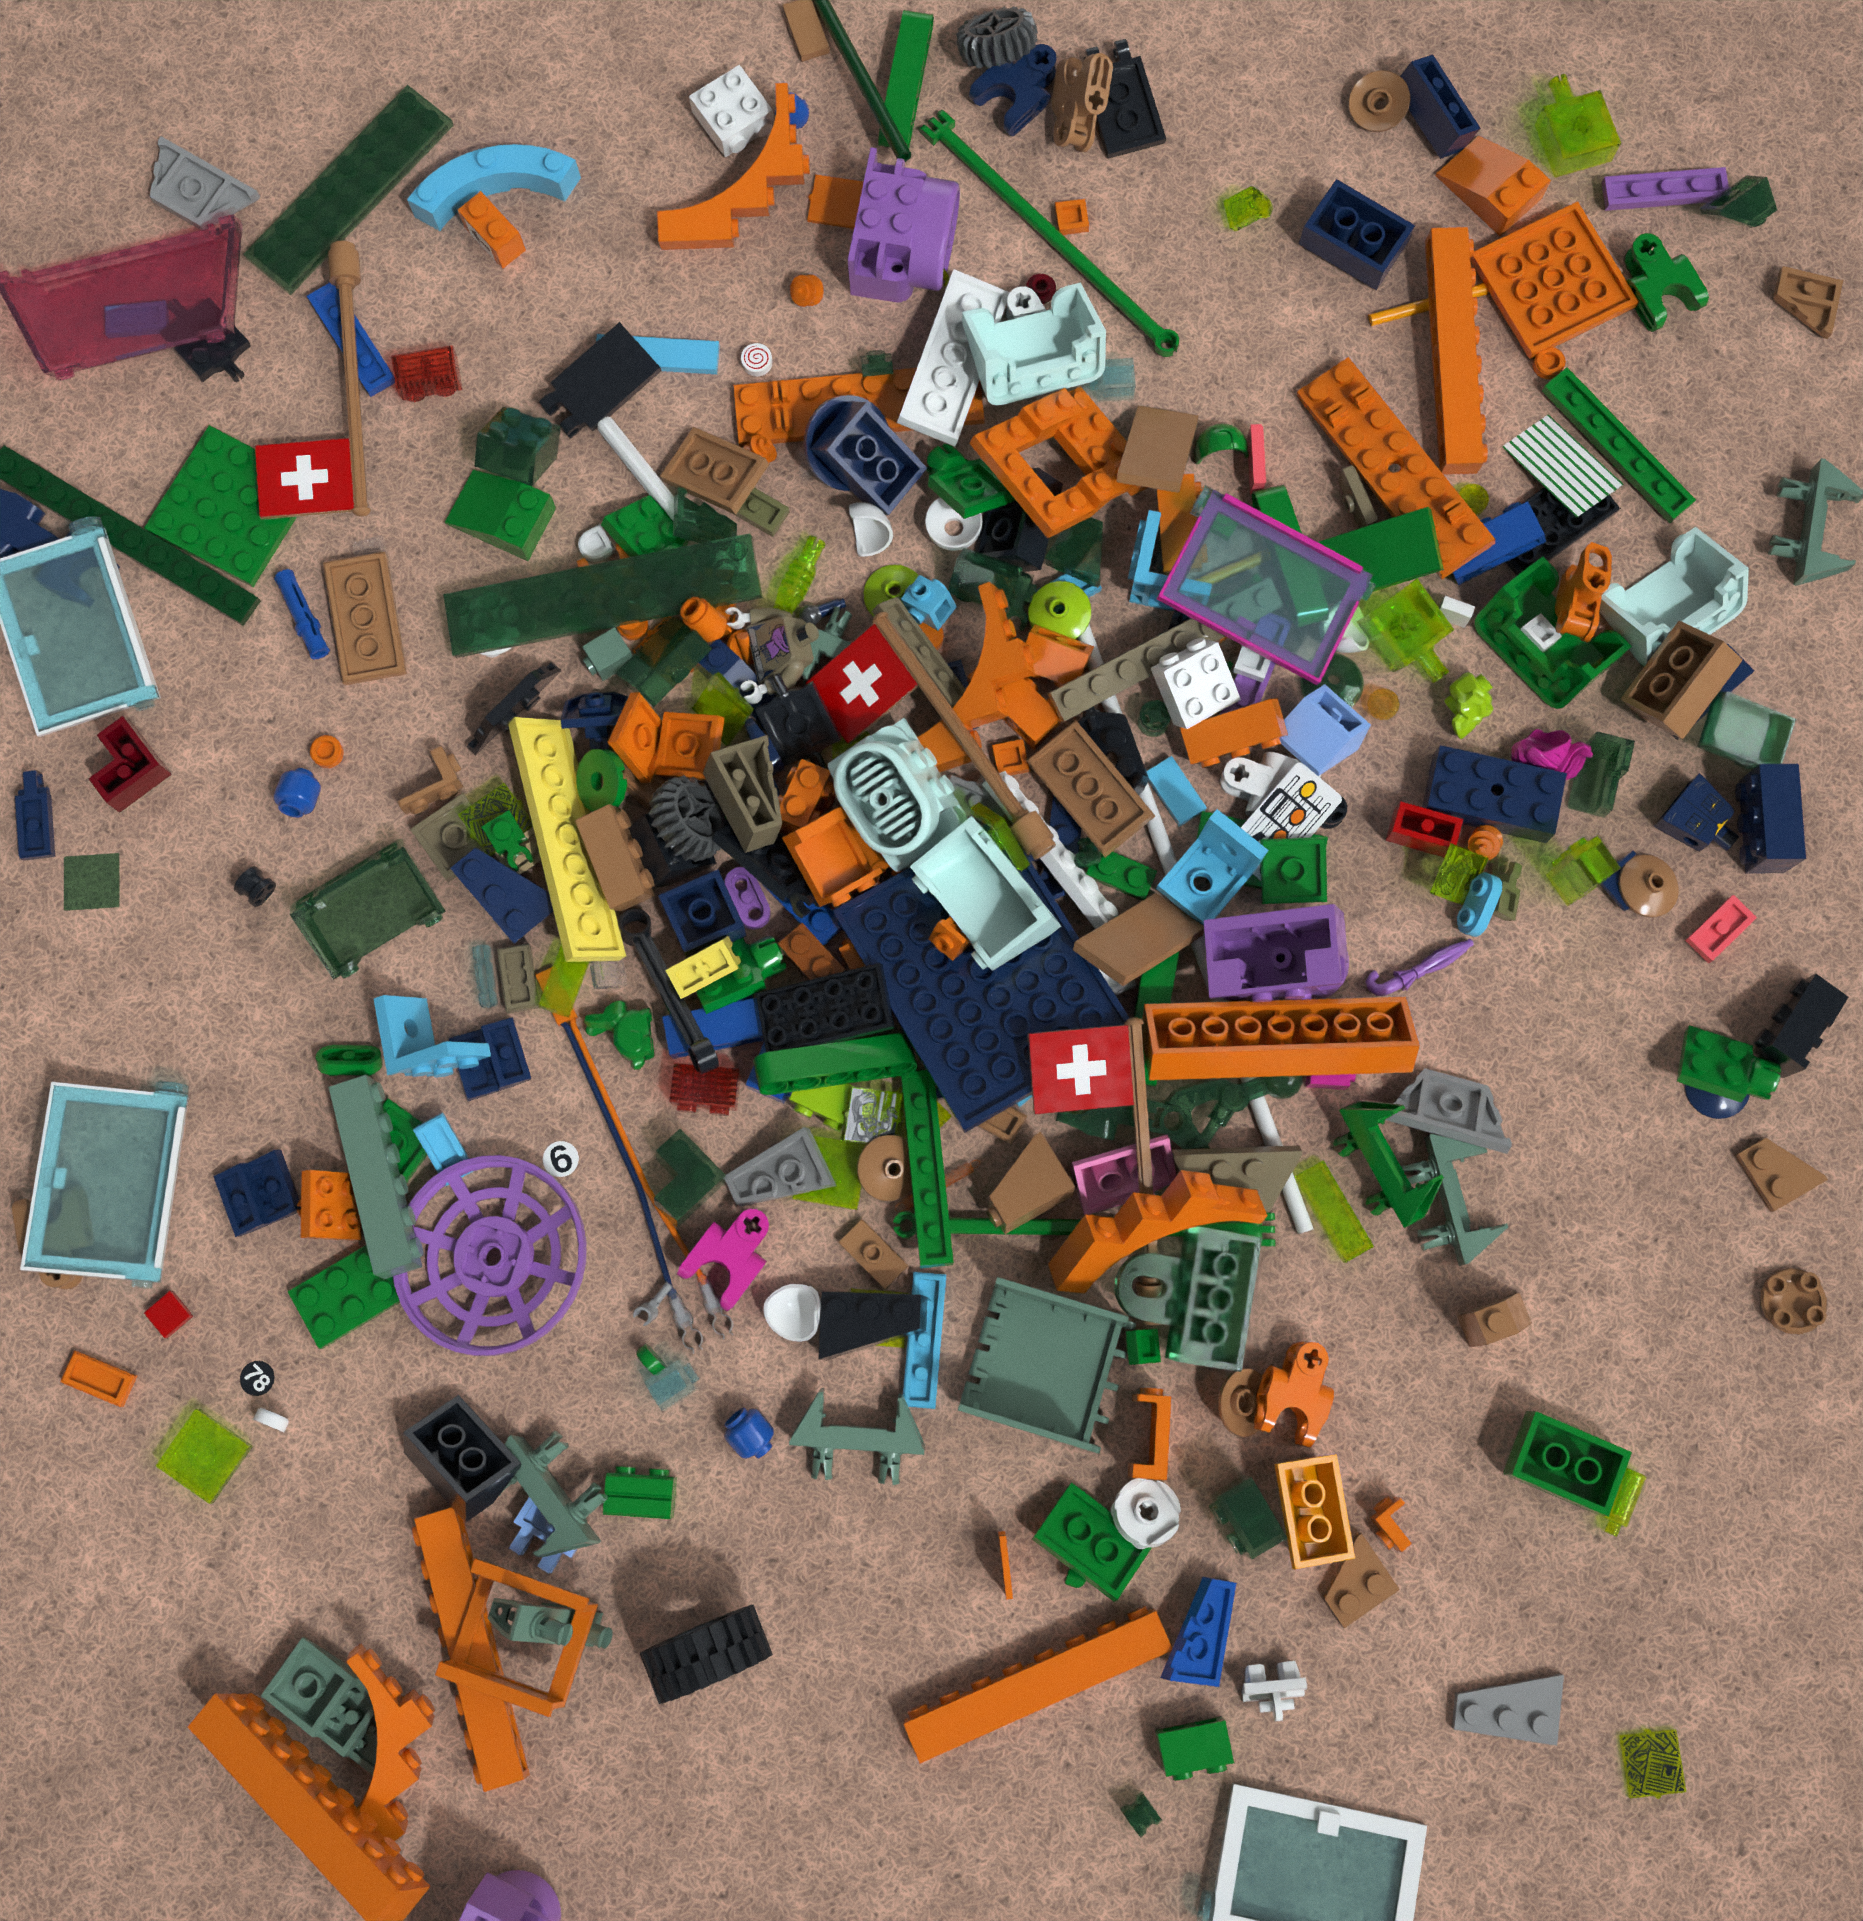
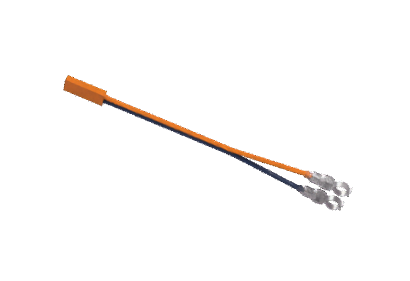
M553 966L536 974V978L557 1025L562 1026L566 1031L636 1187L664 1281L672 1285L645 1192L684 1256L687 1257L690 1251L646 1180L576 1024L577 1013L556 967ZM699 1268L695 1274L698 1277L696 1279L703 1297V1305L706 1312L710 1316L713 1315L715 1317L712 1326L714 1331L718 1333L714 1328V1323L717 1319L715 1314L721 1312V1315H727L722 1313L723 1309L720 1306L721 1297L716 1293L706 1274H703ZM672 1287L667 1293L668 1303L673 1311V1320L676 1327L684 1330L682 1342L687 1347L684 1343L685 1328L690 1326L692 1329L694 1318L691 1311L686 1308L682 1297ZM727 1316L731 1320V1328L729 1330V1333H731V1330L733 1328V1321L729 1316ZM698 1331V1332L700 1333V1335H701V1342H700V1344H699V1347H700L701 1349H703V1348L701 1347V1344H702V1342H703V1336H702L701 1332Z

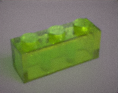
M1597 835L1590 841L1583 837L1570 845L1566 851L1551 862L1553 869L1546 876L1566 905L1570 906L1595 890L1621 868Z

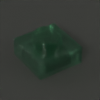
M872 350L867 352V355L860 356L863 377L893 374L891 353H885L883 350Z

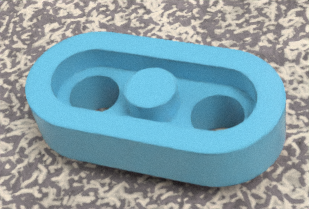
M1483 872L1472 880L1464 904L1457 915V926L1460 932L1472 937H1478L1486 930L1502 893V881L1499 877Z

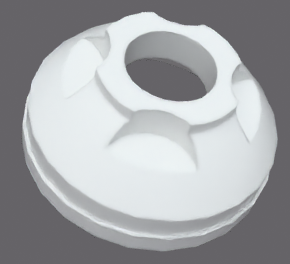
M940 497L931 504L925 519L926 530L931 540L940 548L950 551L962 550L972 545L981 532L983 522L981 513L963 519ZM949 521H958L962 524L963 531L958 536H950L945 532V525Z

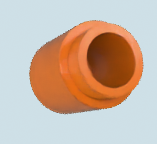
M692 597L681 607L680 615L683 618V623L704 642H712L723 636L727 620L707 600Z

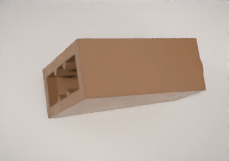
M1041 1132L1034 1135L989 1196V1209L986 1210L987 1215L994 1227L1000 1226L1004 1234L1073 1197L1075 1185Z
M1519 1292L1457 1315L1470 1347L1489 1345L1520 1333L1532 1324Z

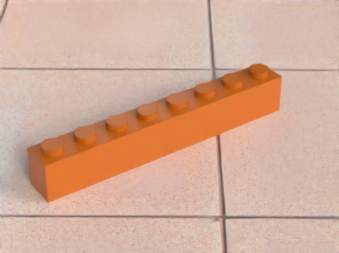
M1468 227L1431 228L1425 240L1439 470L1443 475L1477 474L1482 465L1486 463L1488 457L1487 445L1483 444L1482 433L1485 432L1486 418L1480 411V404H1482L1484 398L1483 385H1479L1478 374L1481 373L1482 359L1480 355H1477L1476 345H1478L1480 339L1479 326H1475L1474 316H1476L1478 310L1477 297H1473L1472 287H1474L1476 281L1475 268H1471L1470 258L1473 257L1474 241L1469 239Z
M452 1507L415 1518L416 1526L412 1527L415 1544L417 1547L421 1546L424 1560H421L422 1573L425 1580L430 1579L433 1591L429 1595L430 1605L434 1614H439L441 1627L438 1628L439 1640L443 1648L447 1647L450 1660L479 1579L477 1574L470 1572L474 1556L465 1522ZM485 1606L467 1663L504 1676L491 1622L488 1620V1610ZM456 1683L459 1695L455 1696V1702L459 1715L465 1716L468 1729L464 1730V1738L467 1748L469 1750L473 1749L476 1763L473 1764L476 1783L478 1785L482 1784L483 1791L487 1792L526 1779L530 1773L512 1704Z
M1146 1606L1139 1607L1127 1613L1129 1619L1116 1624L1115 1620H1111L1096 1627L1098 1633L1086 1639L1084 1634L1074 1636L1066 1640V1647L1054 1652L1052 1648L1045 1649L1033 1656L1035 1661L1022 1666L1021 1662H1016L1002 1669L1004 1675L992 1681L990 1676H985L972 1682V1689L965 1693L959 1694L958 1690H954L939 1697L941 1703L928 1709L927 1704H922L907 1712L909 1718L904 1719L903 1724L919 1764L1171 1652L1172 1646L1154 1608L1147 1610Z

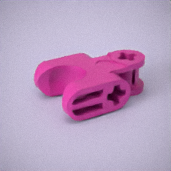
M757 1209L745 1210L737 1217L728 1231L713 1222L680 1265L677 1275L682 1279L691 1278L704 1264L710 1262L721 1264L729 1274V1285L720 1298V1306L726 1312L729 1311L767 1262L754 1252L768 1232L769 1222L767 1216ZM755 1219L759 1222L757 1229L760 1232L756 1233L753 1231L749 1235L745 1232L746 1225L743 1221L751 1222Z

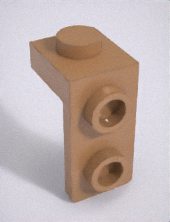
M442 746L430 751L443 779L399 800L397 803L406 815L409 813L419 814L428 809L429 803L438 799H450L458 793V789L464 787L457 774L462 769L454 753L448 755Z

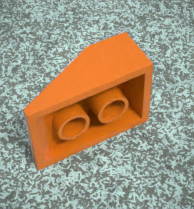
M1477 136L1435 175L1499 236L1505 233L1543 198L1551 182L1529 159L1481 136Z

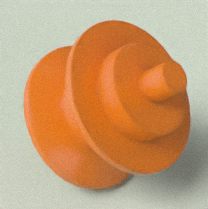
M812 274L798 275L793 279L790 285V295L798 306H815L823 298V284L817 276Z
M761 435L753 436L750 443L743 447L765 457L768 463L773 462L777 457L772 441Z
M1481 825L1472 832L1468 841V849L1471 853L1483 857V861L1491 860L1498 855L1503 845V836L1496 827Z

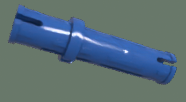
M286 569L278 572L274 580L295 621L297 635L302 637L311 659L315 660L325 657L329 654L330 650L320 632L321 624L317 618L313 617L293 570Z

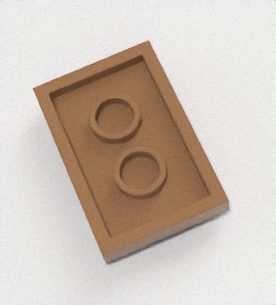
M693 427L660 477L664 483L736 515L769 466V463L765 457Z

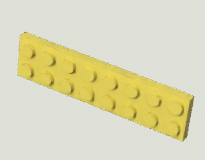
M514 717L508 726L566 962L619 961L626 957L616 913L615 910L609 908L575 821L589 814L590 810L584 806L577 791L576 774L579 765L570 729H562L560 720Z

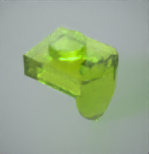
M1253 186L1223 201L1229 227L1234 231H1238L1261 218L1266 219L1270 217L1273 211V205L1268 196Z

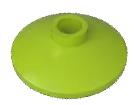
M888 565L876 570L869 577L864 587V602L869 613L874 617L871 611L878 604L898 597L902 602L901 598L905 590L914 583L919 575L912 569L902 565ZM897 587L900 589V593L891 595L889 589Z
M1056 581L1044 585L1035 593L1031 599L1028 613L1032 628L1036 624L1076 639L1087 629L1092 611L1089 598L1080 587L1070 582ZM1056 605H1063L1065 607L1063 613L1056 614L1053 611Z

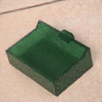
M672 616L615 674L633 692H640L644 699L655 707L678 683L688 676L689 672L712 648L696 630L690 629L681 620Z
M1718 692L1711 702L1697 747L1734 761L1735 765L1745 769H1754L1759 764H1782L1796 718L1733 693Z

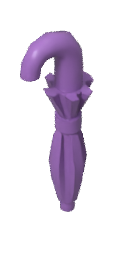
M1468 939L1464 942L1461 941L1436 950L1425 958L1421 964L1415 965L1410 970L1393 971L1394 978L1383 984L1375 982L1379 975L1374 970L1365 981L1366 986L1376 996H1386L1399 989L1407 991L1415 979H1419L1426 973L1443 969L1457 960L1468 948L1474 945L1473 941Z

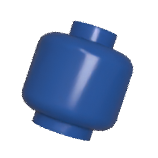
M297 768L286 771L280 776L274 792V801L283 814L295 818L302 817L314 810L321 792V785L309 770Z
M743 1407L725 1422L724 1426L727 1429L724 1433V1439L741 1458L747 1459L755 1456L759 1459L772 1448L770 1441L774 1435V1429L757 1409L746 1410Z

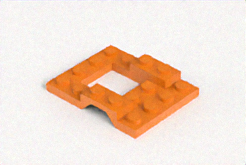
M1081 386L1069 392L1066 388H1063L1022 407L1017 416L974 435L969 443L1047 538L1093 516L1106 503L1125 492L1133 496L1148 488L1116 482L1127 441ZM1051 437L1057 440L1086 475L1080 479L1076 486L1056 496L1053 495L1019 454V452Z

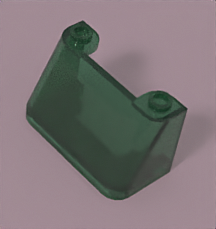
M403 839L392 842L295 901L290 908L291 918L333 980L339 976L343 979L351 976L360 969L357 964L362 960L363 956L416 924L417 926L425 924L427 928L435 925L443 919L441 914L446 912L445 907Z

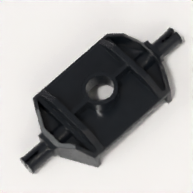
M1094 706L1083 711V717L1078 721L1080 726L1106 757L1110 752L1116 753L1118 760L1115 768L1135 792L1140 795L1144 791L1149 777L1126 715L1100 712Z

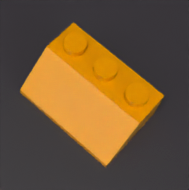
M1337 1454L1313 1456L1274 1464L1292 1569L1355 1559Z

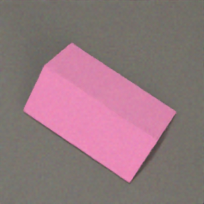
M1168 1134L1150 1139L1154 1195L1164 1193L1177 1176ZM1135 1144L1078 1160L1070 1165L1084 1215L1123 1205L1133 1192L1139 1193Z

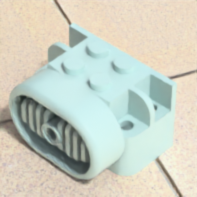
M905 718L893 726H886L873 735L865 737L828 763V769L834 779L835 794L840 805L864 842L873 850L881 853L888 865L896 872L910 868L915 861L968 819V816L952 793L955 791L953 784L945 775L941 776L935 767L937 764L935 756L928 748L924 749Z

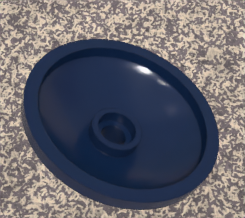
M853 395L836 396L822 403L810 417L804 434V452L811 471L823 484L841 491L851 490L811 450V447L849 401L866 402L888 425L882 412L872 402Z

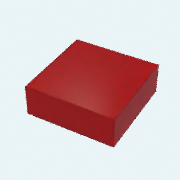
M174 1291L166 1293L144 1312L164 1338H169L193 1317L192 1313Z

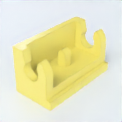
M729 936L665 970L681 999L739 969L740 957L734 955L731 949L733 943Z

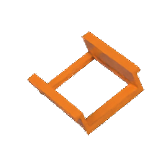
M475 1558L470 1572L479 1575L476 1588L451 1660L439 1662L435 1676L538 1714L551 1717L554 1709L565 1707L598 1604L589 1602L590 1598ZM494 1581L576 1610L571 1623L573 1634L569 1643L563 1647L549 1692L467 1663Z

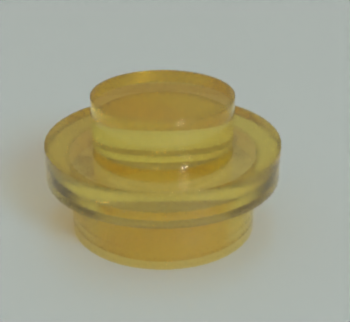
M1385 688L1375 690L1367 701L1369 713L1379 720L1391 719L1396 715L1400 706L1397 695Z

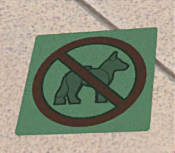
M119 853L64 857V911L120 906Z

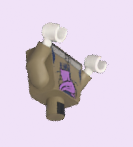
M735 607L728 608L725 611L726 614L739 615L736 622L727 623L731 628L740 629L745 623L751 622V625L746 627L749 634V643L758 683L761 685H757L751 680L743 682L740 686L743 692L755 689L753 694L744 697L745 700L751 704H756L762 699L763 694L767 693L768 696L775 694L768 678L772 675L775 676L777 673L781 674L787 689L793 688L804 672V669L813 662L814 657L810 643L816 641L819 637L817 627L813 623H806L803 619L793 618L790 612L776 608L750 609V613H743Z

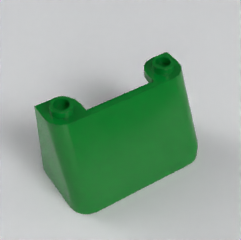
M1541 557L1497 592L1476 616L1475 628L1491 648L1547 705L1555 709H1561L1576 698L1632 646L1616 631L1604 630L1596 637L1593 636L1589 642L1581 641L1580 637L1568 633L1561 634L1562 637L1554 645L1542 652L1520 630L1540 613L1556 628L1558 618L1555 613L1556 598L1551 593L1559 584V575L1556 569L1544 557Z

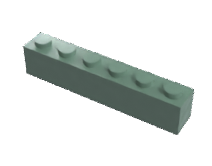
M367 1075L330 1086L331 1100L373 1274L387 1279L421 1268L420 1257L424 1255L423 1247L419 1238L415 1237L412 1225L416 1224V1219L411 1206H407L405 1194L408 1193V1186L404 1176L399 1174L397 1163L400 1162V1154L397 1146L394 1143L392 1144L389 1133L393 1131L391 1119L388 1113H384L382 1101H385L383 1087L379 1082Z

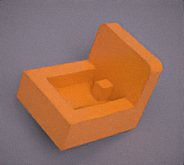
M951 916L946 920L941 919L928 939L952 961L972 944Z
M1387 1496L1373 1507L1376 1513L1370 1517L1379 1529L1376 1536L1388 1550L1393 1547L1399 1552H1403L1412 1544L1391 1518V1515L1405 1504L1401 1497L1391 1499Z

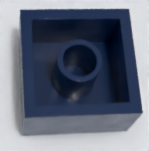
M718 869L658 895L685 958L729 936L732 942L747 937L744 924Z

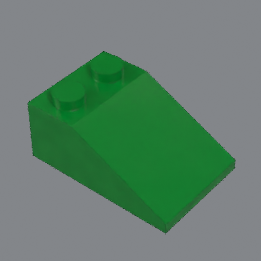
M473 470L450 511L445 524L523 560L529 561L556 510V506L550 494L526 483Z

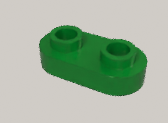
M329 1045L321 1048L315 1055L317 1069L329 1076H371L383 1066L380 1049L369 1045Z

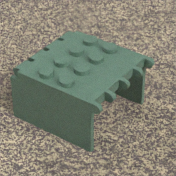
M997 1277L987 1310L1000 1315L998 1320L985 1316L978 1342L990 1346L989 1352L975 1349L968 1375L981 1378L979 1385L966 1381L958 1411L1100 1454L1101 1447L1096 1444H1090V1437L1095 1421L1104 1424L1109 1422L1108 1417L1097 1413L1104 1388L1116 1392L1119 1385L1107 1382L1113 1356L1126 1359L1128 1355L1127 1352L1116 1349L1121 1328L1135 1330L1136 1323L1128 1321V1316Z

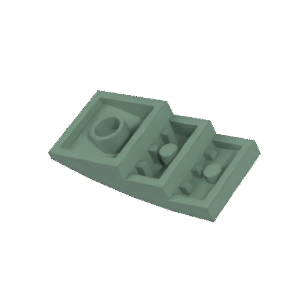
M302 1637L261 1697L312 1738L319 1737L342 1757H350L373 1776L377 1753V1729L374 1710L367 1688L349 1665L307 1638Z

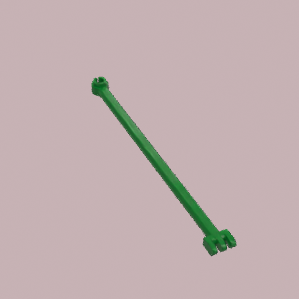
M941 109L936 113L937 118L942 124L934 117L928 120V125L934 131L926 125L919 128V132L933 146L938 141L946 145L1154 342V349L1157 354L1162 357L1173 356L1174 351L1177 352L1179 347L1178 334L1173 330L1163 329L956 135L952 131L955 127V120L944 110ZM1169 343L1172 346V348H1162L1161 344Z
M904 1211L894 1218L893 1223L900 1225L902 1220L907 1219L912 1222V1229L908 1232L902 1231L900 1226H895L893 1229L899 1237L908 1239L916 1234L915 1215ZM1267 1213L1268 1216L1264 1221L1275 1220V1213ZM949 1217L951 1234L1070 1235L1081 1221V1219L1033 1218L1004 1234L1001 1227H994L989 1218ZM1240 1221L1200 1225L1165 1236L1252 1238V1247L1276 1246L1275 1239H1262V1233H1275V1226H1262V1223L1256 1224Z

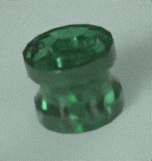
M1151 700L1141 707L1138 727L1146 736L1158 737L1167 731L1171 717L1165 703L1159 700Z
M1142 1791L1136 1795V1800L1132 1804H1124L1120 1808L1140 1838L1146 1835L1147 1828L1152 1824L1158 1825L1163 1821Z

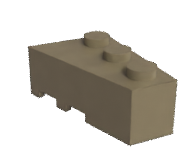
M768 735L711 752L703 771L710 788L745 853L774 844L782 826L777 788H774L772 776L773 764L770 761L768 751Z

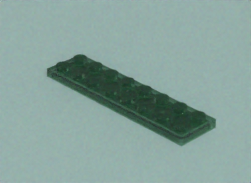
M407 85L243 254L246 260L291 296L328 257L330 245L336 241H343L454 126L452 119Z

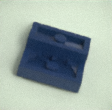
M513 1017L483 1025L479 1030L454 1036L448 1040L451 1042L489 1044L490 1057L478 1060L479 1065L468 1069L457 1068L467 1102L531 1080Z
M273 1150L249 1163H239L213 1176L235 1237L259 1230L296 1214L297 1210H301V1207H297L300 1199L282 1150Z

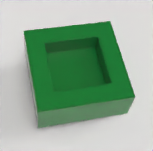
M1158 1329L1126 1331L1129 1365L1161 1362Z

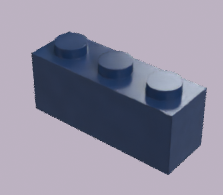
M1433 54L1411 61L1400 75L1409 88L1410 113L1440 159L1462 151L1481 129Z

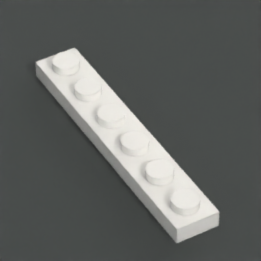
M1006 771L999 773L1023 809H1027L1029 813L1037 811L1039 814L1037 806L1028 800L1019 789L1018 782L1008 775ZM985 781L982 785L1011 821L1013 818L987 781ZM1047 825L1054 835L1053 841L1056 846L1040 858L1095 929L1117 917V908L1101 894L1095 880L1086 875L1079 866L1077 857L1061 843L1055 829Z

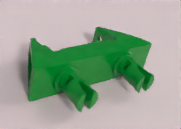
M1358 1100L1339 1110L1350 1131L1337 1137L1333 1144L1337 1146L1347 1143V1146L1338 1153L1342 1157H1347L1360 1149L1378 1180L1382 1190L1366 1198V1205L1379 1202L1380 1205L1370 1213L1378 1216L1382 1212L1393 1208L1403 1228H1406L1425 1217L1444 1177L1441 1174L1424 1184L1416 1183L1415 1188H1413L1379 1128V1123L1385 1124L1386 1119L1404 1110V1105Z

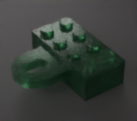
M1198 1226L1185 1229L1180 1258L1154 1253H1139L1130 1257L1121 1265L1114 1284L1117 1302L1125 1313L1135 1319L1170 1325L1165 1358L1181 1363L1242 1372L1262 1238ZM1138 1276L1157 1278L1162 1284V1290L1154 1298L1138 1296L1132 1290V1282Z

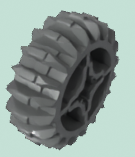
M1004 6L1002 9L994 8L992 11H983L980 15H974L971 20H966L964 25L958 28L959 32L956 34L957 48L963 62L967 63L968 66H976V68L986 66L990 69L992 66L1000 67L1002 64H1011V61L1020 60L1022 55H1028L1036 47V42L1038 41L1037 26L1031 12L1026 11L1024 8L1018 9L1015 6L1012 8Z
M683 775L667 780L656 789L652 800L649 802L652 809L648 814L654 819L651 826L657 828L659 832L657 837L663 838L665 848L671 847L674 856L681 854L685 861L692 859L694 862L710 858L722 849L712 839L717 830L730 823L724 818L725 814L714 797L713 791L706 789L705 782L698 783L695 777L688 779Z

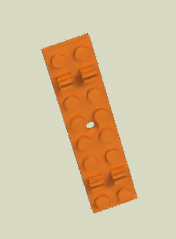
M1349 357L1297 391V397L1349 463L1355 467L1357 473L1393 518L1425 507L1431 508L1444 570L1436 572L1441 580L1495 545L1493 535ZM1392 464H1398L1401 467L1398 472H1391L1388 468Z
M917 368L733 385L739 447H744L747 443H750L751 438L755 435L766 437L772 441V444L804 441L806 426L814 411L825 401L841 395L859 396L872 402L882 412L893 432L913 431L911 428L898 424L897 421ZM980 380L963 426L985 423Z

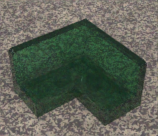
M1596 732L1585 743L1591 746L1593 756L1592 758L1586 757L1583 768L1573 778L1567 807L1571 810L1605 818L1613 810L1619 780L1629 771L1635 741Z

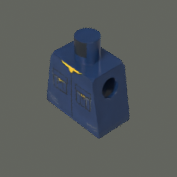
M1700 773L1689 781L1654 825L1656 829L1699 852L1712 841L1725 851H1728L1739 838L1736 833L1725 826L1735 813L1733 807Z

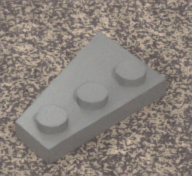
M803 1127L723 1176L736 1205L739 1206L836 1186L810 1129Z
M1556 1674L1511 1684L1456 1692L1452 1729L1557 1746L1564 1675Z

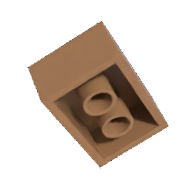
M1679 620L1620 700L1639 717L1683 740L1742 662V659L1724 641Z

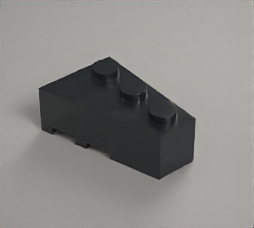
M1816 973L1805 979L1801 977L1794 983L1789 991L1793 995L1787 1004L1782 1003L1778 1006L1771 1016L1774 1020L1768 1030L1764 1028L1753 1041V1044L1756 1045L1753 1055L1779 1064L1781 1066V1073L1778 1074L1782 1078L1803 1071L1808 1067L1810 1061L1805 1057L1812 1047L1815 1049L1819 1048L1823 1041L1820 1036L1827 1026H1832L1849 997Z
M822 1292L818 1360L827 1361L855 1351L864 1350L868 1347L926 1331L928 1297L914 1294Z

